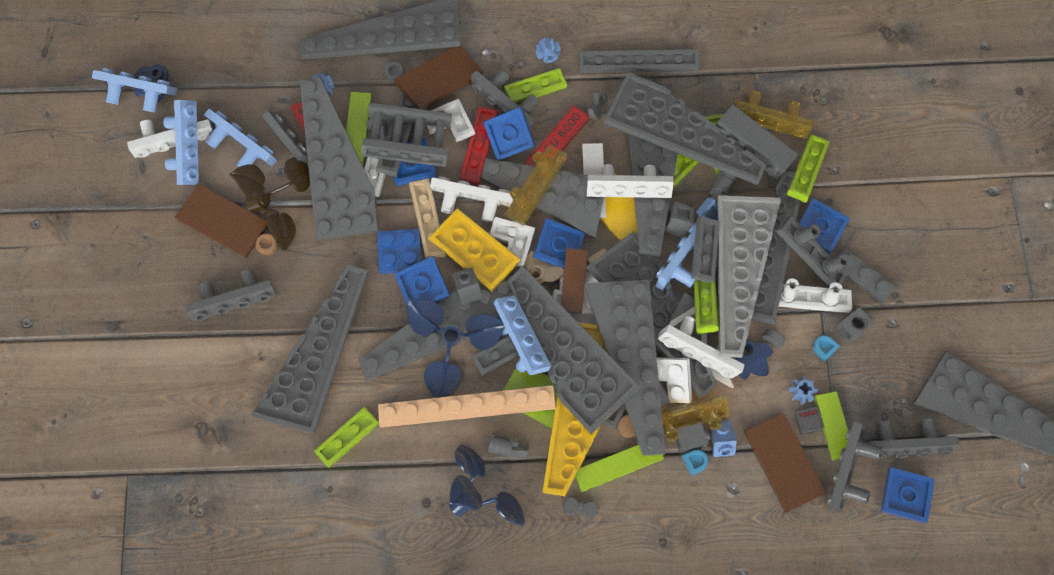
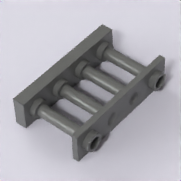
M369 103L368 118H374L371 138H363L362 156L446 167L448 149L442 148L444 128H451L452 113L384 105L383 103ZM382 119L395 121L392 141L379 140ZM403 122L415 124L413 144L400 143ZM424 125L436 126L433 147L421 145Z

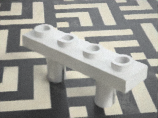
M209 119L197 122V139L206 140L214 131ZM143 120L140 122L143 138L127 142L128 148L135 158L146 157L151 153L164 152L169 150V148L176 147L175 129L155 134L152 121Z
M605 164L602 167V175H588L587 196L671 198L673 176H656V168L653 165L644 167V176L614 175L613 165Z
M441 176L438 179L432 178L430 186L432 191L445 194L441 207V212L453 213L457 197L485 202L482 221L489 223L494 221L497 205L513 208L514 195L508 190L499 189V191H494L485 185H478V187L470 186V183L466 181H458L456 183L451 182L449 178Z
M792 278L788 279L786 284H783L779 307L850 313L852 310L851 290H843L841 284L836 282L832 283L829 288L799 286V282Z
M685 316L679 330L668 325L659 332L657 339L662 341L664 345L681 351L686 357L698 360L705 367L717 370L724 377L734 378L743 372L744 364L731 357H719V344L716 350L691 337L696 324V320L692 317Z

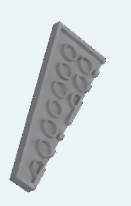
M720 195L717 197V221H720L718 235L719 357L742 358L781 202L780 198Z

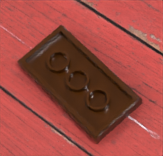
M461 46L452 47L396 78L395 84L416 109L424 110L471 82V75L476 70L482 75L483 71Z
M197 184L175 216L177 221L245 258L249 256L255 247L257 238L268 227V221L200 184Z
M784 413L744 431L785 513L826 494Z

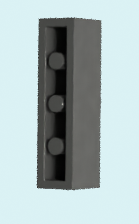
M733 104L716 124L721 129L720 132L727 138L731 137L744 151L748 150L764 162L767 174L775 177L777 180L798 155Z

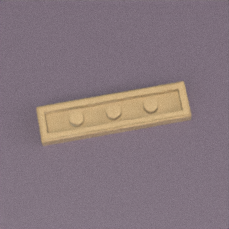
M426 178L409 182L425 258L427 259L432 256L435 259L447 256L446 253L429 240V237L440 226L430 180Z

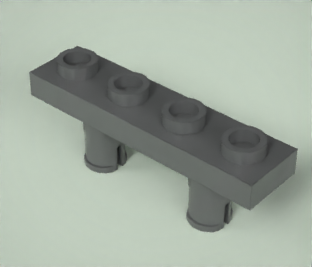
M476 70L471 75L473 90L478 94L484 95L488 103L499 108L502 114L522 107L532 133L535 130L536 121L528 114L539 104L537 98L530 95L524 102L517 105L499 90L509 80V75L504 70H500L491 80L486 79Z
M792 216L785 218L777 233L829 287L835 282L842 284L848 275L843 270L849 264L847 256L842 254L833 259L814 240V238L820 235V229L817 225H811L804 229Z
M247 269L241 272L243 288L215 296L212 283L209 281L199 284L202 300L186 304L185 307L192 321H202L213 315L225 314L230 310L246 308L257 302L269 301L271 298L277 297L275 289L270 280L256 283L253 270Z
M933 418L923 419L920 422L924 438L896 440L894 439L891 421H881L877 424L881 441H869V444L883 448L880 459H884L887 456L905 458L909 455L926 457L935 453H939L940 456H947L952 454L960 445L958 436L938 437Z
M853 422L852 427H849L847 430L846 440H848V443L840 454L842 464L840 470L837 469L833 479V482L836 483L834 491H830L827 499L829 509L841 514L847 498L865 504L868 503L870 498V491L851 485V479L859 455L880 460L883 452L882 447L863 442L866 427L857 422Z

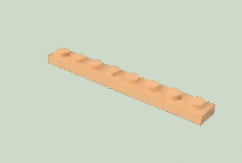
M554 386L378 404L379 426L381 428L556 409Z

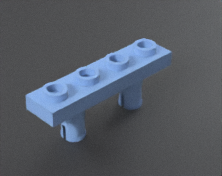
M102 68V72L93 70V79L107 81V84H109L106 99L108 103L119 105L120 93L124 85L141 88L146 92L142 110L156 113L158 95L164 93L176 96L177 88L171 87L170 82L157 80V83H152V78L139 76V79H133V74L120 72L119 76L114 75L115 70Z
M174 100L175 116L165 117L163 123L165 128L175 129L176 158L166 159L165 167L167 170H177V185L199 184L196 101Z
M208 109L204 114L216 127L205 141L208 145L216 149L226 135H230L246 147L247 151L236 163V166L253 164L257 158H261L272 167L277 162L272 156L274 152L265 145L261 148L257 145L258 140L249 133L247 136L241 133L243 129L236 123L232 122L230 125L226 122L228 118L220 111L214 113Z
M695 222L688 231L689 237H683L680 241L678 252L673 251L667 260L668 266L666 268L662 266L656 275L658 278L656 287L662 291L671 278L677 279L689 288H691L696 280L691 278L692 273L681 267L683 261L691 250L694 249Z
M516 296L497 298L494 306L505 325L501 335L504 337L510 335L520 355V359L516 363L518 371H528L529 375L549 371L551 364Z

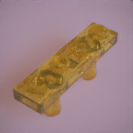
M758 91L750 92L747 103L734 99L733 105L762 127L806 139L813 127V120L799 117L801 104L798 102H790L787 113L759 106L761 93Z
M549 145L544 153L536 152L534 154L533 161L536 163L534 170L522 188L514 187L510 192V196L514 201L505 213L507 218L522 226L526 224L568 158L566 153Z
M721 394L662 410L663 430L667 440L674 442L679 438L678 428L698 423H707L711 430L719 429L722 426L721 419L730 416L728 397L726 394Z

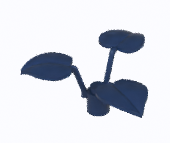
M409 300L408 321L416 334L427 337L432 334L434 329L443 333L442 339L447 345L445 363L436 361L427 366L424 373V381L434 398L447 397L457 388L461 379L458 366L448 365L451 347L459 343L460 337H470V343L476 349H490L498 342L505 329V325L496 317L480 314L472 316L467 320L466 330L468 333L460 332L455 326L439 328L438 326L444 320L443 309L439 304L429 300Z
M459 445L455 450V459L458 466L464 472L470 474V479L463 475H457L453 479L449 507L452 513L461 517L470 509L473 511L478 510L482 506L494 502L496 503V510L503 518L516 525L524 526L525 520L522 508L517 499L511 494L500 492L498 498L493 497L482 501L480 493L476 490V487H473L472 482L476 476L482 477L485 475L484 462L474 450L467 446Z

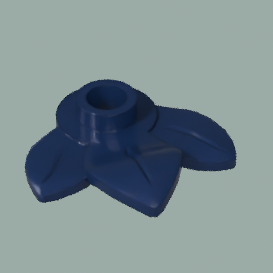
M160 64L152 67H141L134 74L137 79H139V76L152 78V83H157V80L167 81L169 78L168 70ZM135 87L136 96L145 95L144 89ZM164 93L158 95L157 102H159L164 97Z
M746 340L745 348L748 350V354H743L742 358L737 357L736 359L744 364L743 372L739 376L744 380L751 373L757 376H767L769 374V367L765 358L773 354L772 349L765 343L753 344L751 341Z

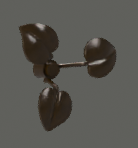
M296 157L288 159L284 165V173L290 181L267 193L263 192L265 190L263 186L265 176L259 167L247 164L236 168L229 175L235 180L242 193L246 196L245 205L247 209L251 212L260 210L261 213H272L268 217L270 233L278 246L283 251L287 250L295 237L296 227L293 219L287 213L279 214L277 210L267 209L271 202L270 195L293 185L297 192L306 191L310 186L309 167L303 161L297 160Z

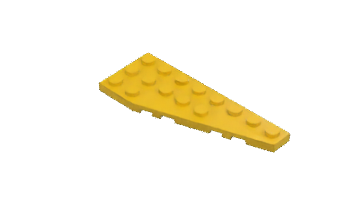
M579 323L605 350L598 326L595 324ZM558 395L543 493L566 496L600 427L593 434H590L561 403Z

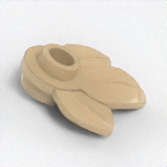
M533 251L528 254L525 267L532 276L539 275L535 279L540 284L555 282L563 276V268L533 258Z

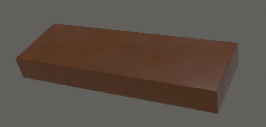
M566 249L561 306L568 313L582 314L588 250Z

